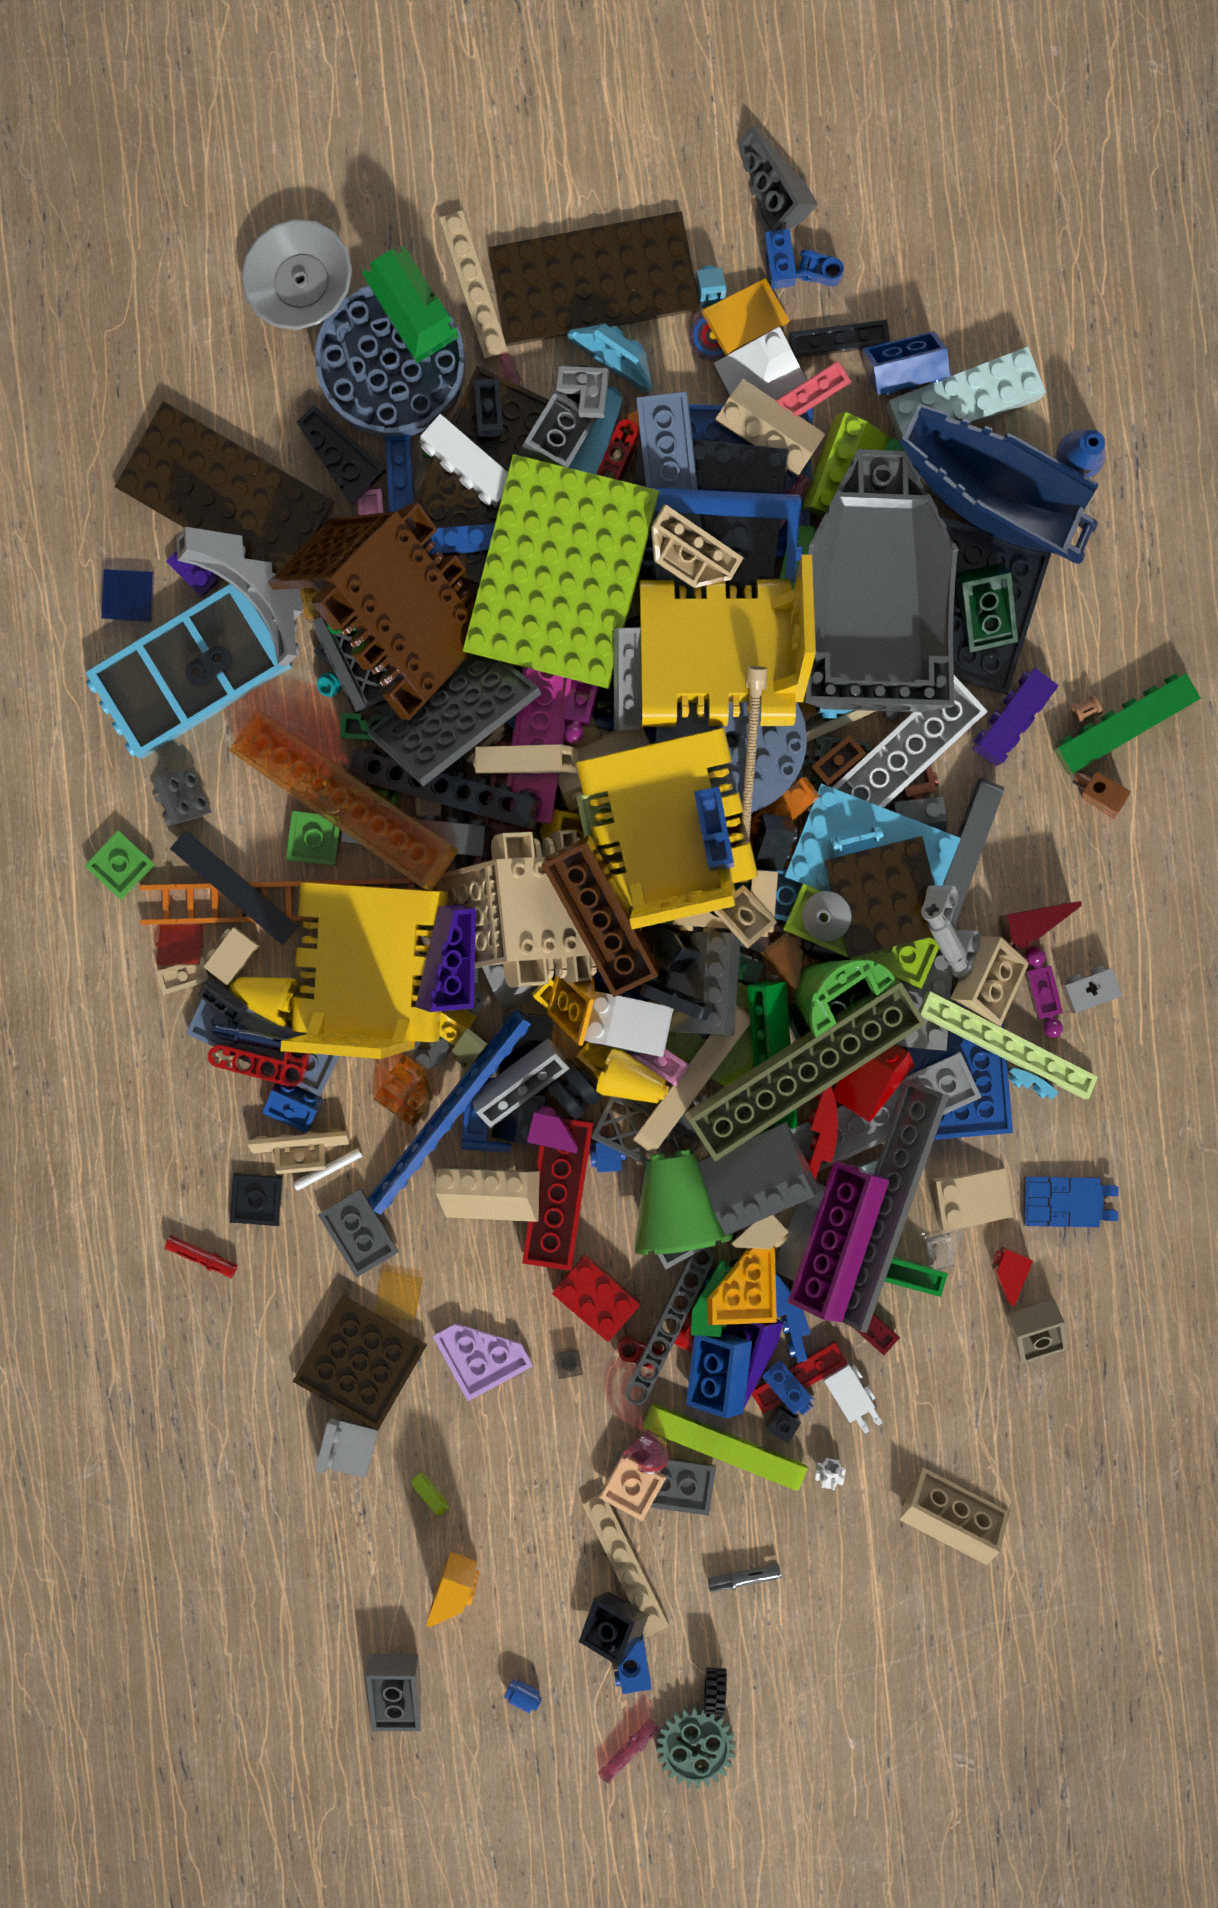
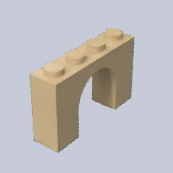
M757 870L758 877L752 879L751 894L775 918L778 872ZM710 912L673 920V925H678V930L693 931V926L703 927V932H718V928L728 929V933H733L719 917L712 915ZM774 926L761 937H768V932L773 933Z

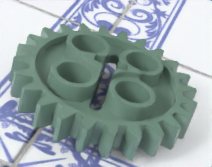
M695 1705L692 1706L691 1712H688L684 1706L682 1715L674 1711V1720L666 1718L668 1727L660 1726V1732L664 1735H657V1741L661 1744L656 1745V1752L661 1753L658 1755V1762H664L662 1770L670 1769L668 1773L670 1779L677 1775V1784H680L683 1779L686 1780L687 1788L690 1787L692 1782H695L696 1787L700 1788L701 1781H704L706 1786L709 1787V1779L711 1778L719 1782L718 1773L726 1776L724 1766L731 1768L732 1762L728 1758H735V1752L730 1750L736 1748V1742L731 1741L734 1738V1732H727L730 1729V1723L722 1724L724 1720L723 1715L715 1718V1714H704V1706L700 1712L696 1710ZM688 1726L697 1728V1731L693 1734H687L684 1730ZM711 1737H715L719 1740V1742L715 1745H709L706 1743V1741ZM697 1743L700 1744V1747H696L695 1750L692 1749V1746H696ZM677 1748H683L686 1752L682 1756H677L673 1751ZM699 1759H704L708 1762L704 1767H698L695 1763Z

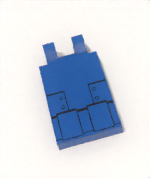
M1025 1176L1024 1225L1100 1228V1220L1118 1221V1211L1115 1209H1104V1196H1118L1119 1186L1100 1185L1099 1177Z

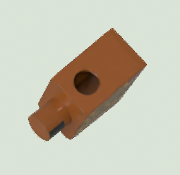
M1080 770L1072 782L1084 790L1081 796L1084 800L1115 819L1131 793L1130 790L1099 772L1090 777ZM1099 787L1103 792L1096 793L1093 788Z

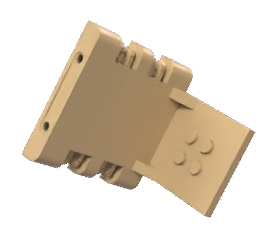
M576 830L552 833L549 838L543 840L542 852L538 839L533 838L532 832L498 834L492 839L491 861L435 875L437 891L448 892L447 905H464L476 908L475 968L503 964L505 980L511 988L548 984V979H551L554 975V968L557 977L563 978L567 983L592 980L591 976H594L596 973V964L541 865L545 857L581 840L579 836L576 837ZM619 841L596 846L605 864L623 860L622 851L611 855H602L601 849L619 845ZM621 867L617 869L609 870V872L611 874L620 871H625L626 868ZM633 906L629 907L631 913L633 911Z

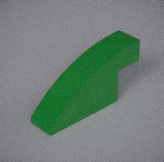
M894 1255L884 1282L941 1297L948 1273Z

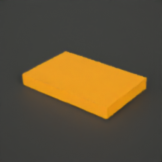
M766 278L702 311V315L725 355L790 322Z

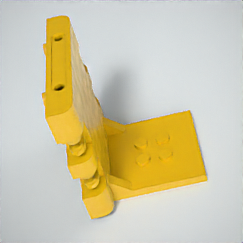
M801 555L794 590H792L790 579H757L755 585L756 599H752L751 585H745V599H736L737 588L735 585H729V599H726L725 581L705 585V599H701V587L694 588L695 599H686L687 589L685 586H679V599H675L674 580H640L642 727H676L677 703H682V717H688V703H697L698 717H704V703H708V726H728L729 703L731 702L733 717H739V702H748L747 713L749 714L751 696L749 694L750 688L746 687L748 666L768 668L766 689L762 690V695L759 697L760 726H794L796 702L804 701L816 654L812 555Z
M724 727L575 762L583 796L608 792V796L592 799L590 804L591 806H599L610 802L612 811L600 812L593 815L594 821L614 818V821L591 826L595 846L618 841L620 843L619 845L601 850L602 855H611L622 851L623 860L608 862L606 866L608 870L621 867L626 868L625 871L611 873L628 907L633 906L629 919L632 929L735 906L736 895L734 883L758 877L751 842L731 846L735 867L711 872L708 868L694 791L714 788L711 785V778L724 777L729 774L728 768L708 772L709 767L732 762ZM728 783L716 786L720 788V792L733 789L732 784ZM739 792L721 796L725 817L743 812ZM740 818L726 820L727 827L737 826L741 823ZM743 833L729 835L730 842L744 839Z
M300 882L298 916L319 917L318 922L303 921V927L306 929L318 928V938L313 936L302 937V943L317 944V948L296 947L295 966L316 968V971H300V976L303 978H315V987L309 985L299 986V992L314 993V997H293L292 1031L305 1032L306 1035L282 1040L281 1051L383 1059L415 1049V1041H439L441 1011L428 1012L415 1006L418 997V986H420L422 980L419 979V976H423L427 956L420 955V951L428 952L429 950L428 944L421 945V936L432 937L433 930H423L422 925L435 924L438 906H447L448 892Z

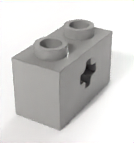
M1101 965L1090 969V974L1081 977L1080 974L1066 978L1067 983L1062 984L1061 987L1071 1013H1078L1122 996L1112 968L1104 969V966ZM1089 984H1095L1096 988L1092 989V993L1086 992Z

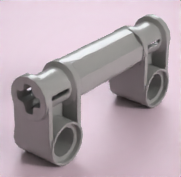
M930 885L926 891L921 914L928 921V928L935 938L946 963L951 965V973L958 978L965 977L971 973L976 953L980 947L979 932L974 930H954L951 919L958 903V890L956 886Z

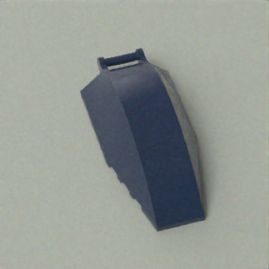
M920 403L917 405L900 443L923 480L949 507L976 527L1003 541L1031 550L1053 553L1076 564L1083 562L1085 557L1084 550L1090 535L1098 526V522L1094 518L1083 512L1098 488L1097 482L1012 434L1007 433L1005 436L993 433L991 427L984 426L981 429L969 425L970 420L963 418L961 421L948 418L947 412ZM1077 526H1079L1082 531L1074 546L1070 543Z

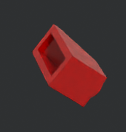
M1002 1246L1001 1250H997L993 1256V1271L1005 1300L1010 1305L1015 1306L1033 1260Z

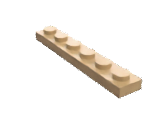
M463 210L440 217V223L484 359L487 361L508 354Z
M600 1494L582 1502V1505L631 1605L649 1615L644 1627V1632L649 1637L669 1627V1623L611 1504L600 1499Z

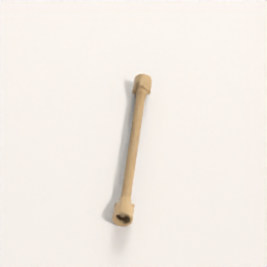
M763 666L747 667L746 687L750 688L751 704L749 707L750 720H748L747 733L749 736H747L746 771L744 774L743 812H741L742 821L740 833H743L744 839L739 840V844L747 843L750 839L749 827L751 826L752 814L751 802L753 801L754 761H756L758 710L760 709L759 697L762 695V690L766 689L768 668ZM751 879L741 881L739 883H748L751 882Z

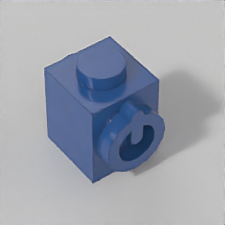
M609 1135V1136H603V1137L609 1139V1138H612V1137H615V1136ZM598 1141L590 1144L591 1167H597V1172L622 1171L621 1160H626V1155Z

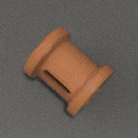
M1094 694L1090 695L1088 700L1070 705L1071 712L1079 725L1093 715L1097 714L1099 716L1103 714L1101 704Z

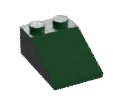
M999 563L956 573L957 598L969 652L1018 642L1012 575L1005 564Z

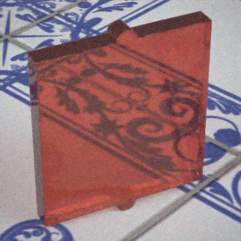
M160 925L159 942L156 943L158 947L156 964L200 965L201 948L204 947L202 943L203 925Z

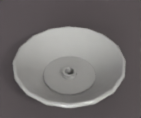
M293 219L273 225L256 238L245 256L241 281L245 299L258 317L278 328L299 330L318 325L337 311L348 294L352 266L348 249L336 232L317 221ZM300 278H305L303 283L298 284Z

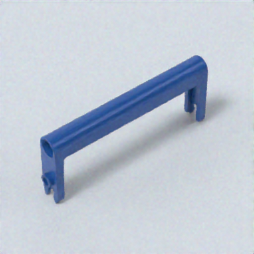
M648 487L660 491L655 512H660L665 504L682 514L787 520L785 578H790V583H795L797 561H800L803 546L798 545L801 495Z

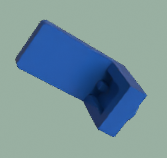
M778 1361L763 1374L764 1380L794 1415L799 1413L804 1415L813 1407L812 1402L815 1398L809 1391H806L782 1361Z

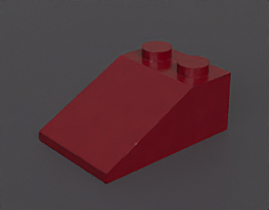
M1081 901L1068 902L1001 915L999 919L1003 939L1009 945H1012V948L1031 946V941L1041 938L1080 908L1082 903Z

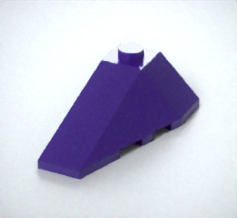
M778 1319L774 1323L727 1324L726 1330H722L724 1333L752 1341L744 1408L777 1346L784 1324Z

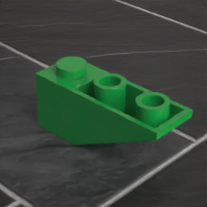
M725 1258L720 1259L692 1306L691 1335L721 1337V1330H726L727 1324L708 1325L707 1299L730 1271V1265H725Z

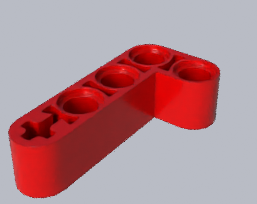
M624 419L617 424L596 475L604 476L606 473L612 472L614 479L623 480L638 445L639 425L629 419ZM631 427L634 433L626 437V434L623 433L624 429H630ZM619 440L623 442L625 441L627 444H629L628 448L625 447L623 444L618 443ZM617 449H623L624 458L619 462H615L613 460V453Z
M226 1044L214 1046L208 1052V1060L214 1067L286 1086H295L304 1080L311 1053H305L303 1057H297L294 1052L286 1051L283 1060ZM223 1050V1055L234 1057L232 1060L223 1059L219 1062V1057L216 1056V1053ZM242 1055L250 1058L251 1065L248 1069L242 1068L239 1064V1059ZM266 1061L273 1063L275 1067L272 1075L266 1074L263 1070V1065ZM289 1068H295L298 1071L299 1078L297 1081L288 1079L287 1071Z

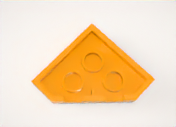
M775 1247L771 1249L748 1248L707 1299L708 1325L777 1322Z

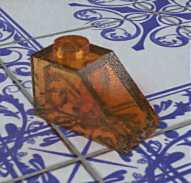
M786 932L760 953L779 977L786 981V986L790 991H793L800 984L803 951L800 949L802 944L794 934L789 935Z

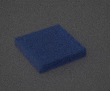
M104 569L101 619L152 622L155 573L149 571Z

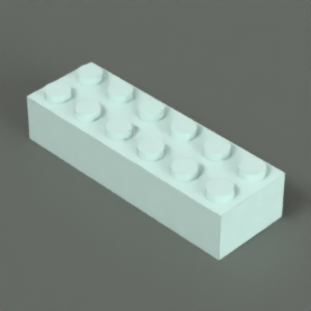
M1025 347L945 378L940 382L932 383L893 398L887 403L886 409L900 442L919 403L947 412L948 418L961 421L963 418L970 420L969 425L974 426L1041 400L1046 391L1029 347Z

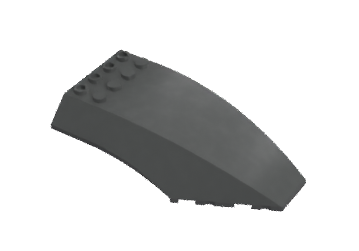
M858 449L809 545L808 555H812L816 654L805 693V702L822 709L926 712L954 706L953 613L956 563L959 549L955 543L953 544L946 530L945 522L939 517L938 509L930 494H927L920 481V474L914 469L905 451Z

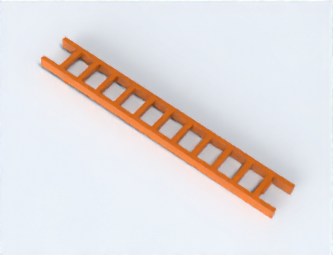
M436 878L248 883L254 888L261 887V894L268 900V887H285L286 915L293 921L319 920V917L293 916L292 887L300 886V882L359 886L383 884V887L390 888V884H408V889H415V883H436ZM210 883L139 885L140 890H162L163 919L140 920V925L255 922L250 917H244V912L237 906V917L219 918V891ZM187 889L188 919H170V890ZM194 889H211L212 918H195Z

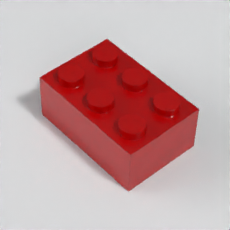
M586 1253L579 1258L572 1266V1270L568 1271L552 1290V1295L607 1342L613 1338L641 1305L637 1297Z

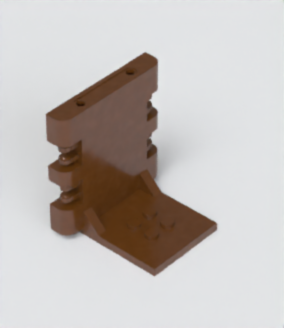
M419 503L406 505L398 512L331 518L267 582L273 590L313 587L319 592L313 597L311 602L332 630H341L343 635L351 633L353 629L358 631L350 640V644L353 647L351 655L363 670H371L373 674L386 668L387 671L379 679L381 685L384 686L381 689V694L401 720H410L470 656L471 653L464 652L463 648L477 595L472 596L469 590L461 592L459 596L456 594L463 585L459 577L466 571V568L456 555L444 557L441 551H438L429 557L428 552L435 546L430 537L438 529Z

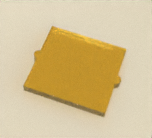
M383 1271L375 1314L391 1316L394 1320L401 1318L415 1321L423 1278L409 1276L405 1272L399 1274Z

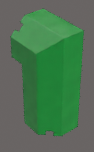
M403 246L400 247L401 252L399 253L396 249H391L369 264L372 268L368 273L365 269L362 275L417 364L458 339L459 334L455 327H451L450 322L452 320L439 298L434 295V292L409 252Z

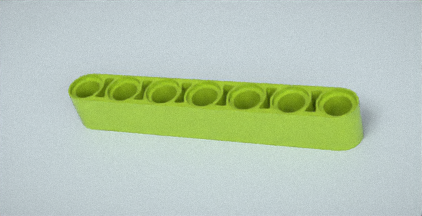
M651 1403L642 1425L645 1430L796 1491L800 1490L809 1468L797 1460L658 1404Z

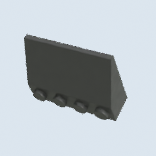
M685 933L690 935L700 954L684 974L668 972L671 977L667 986L710 1004L712 1010L708 1020H700L674 1010L669 1032L734 1036L740 940L733 933Z
M787 1122L752 1137L717 1161H714L710 1156L698 1162L714 1214L725 1236L815 1197L820 1190Z

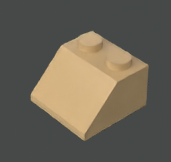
M772 1215L735 1231L733 1239L730 1241L734 1247L771 1249L773 1246L777 1248L786 1241L787 1237L785 1235L788 1233V1230L775 1215Z

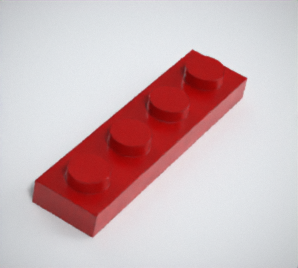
M833 1341L808 1356L807 1361L796 1363L788 1369L806 1389L848 1363L836 1342ZM767 1382L757 1386L752 1392V1396L763 1414L783 1402Z

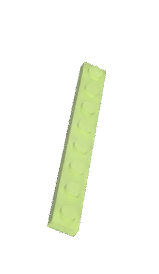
M931 991L926 992L919 1008L923 1018L1083 1099L1090 1098L1098 1078L1097 1076Z

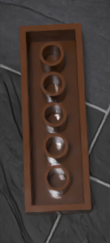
M589 835L545 857L541 865L612 996L615 997L657 977L661 967L641 929L631 928L629 920L631 911L591 836Z

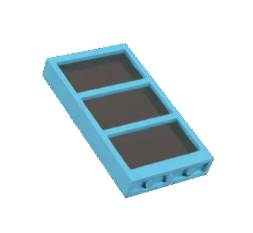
M229 584L85 673L89 678L86 681L87 685L93 693L97 692L102 699L99 702L101 708L106 714L110 713L113 717L114 722L112 725L119 735L123 734L127 740L125 747L132 757L136 755L138 758L143 759L292 668V665L290 663L287 666L277 664L275 646L259 612L238 589ZM222 646L231 653L232 663L230 667L207 684L196 686L187 680L185 675L187 665L210 648ZM216 654L214 656V661L216 663L222 660L221 654ZM196 668L193 672L195 677L200 676L202 673L200 668Z

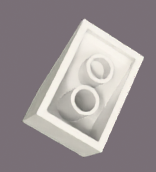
M594 991V1003L584 1040L598 1045L663 1057L673 1009L664 1005L618 995L613 997L612 994Z

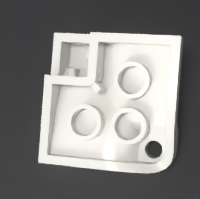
M780 327L714 363L730 396L742 379H745L774 400L779 399L807 381Z

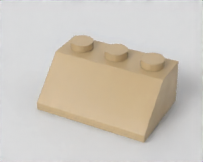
M980 936V947L976 953L973 969L969 975L959 979L950 1000L987 1021L1001 1026L1029 963L1002 937Z

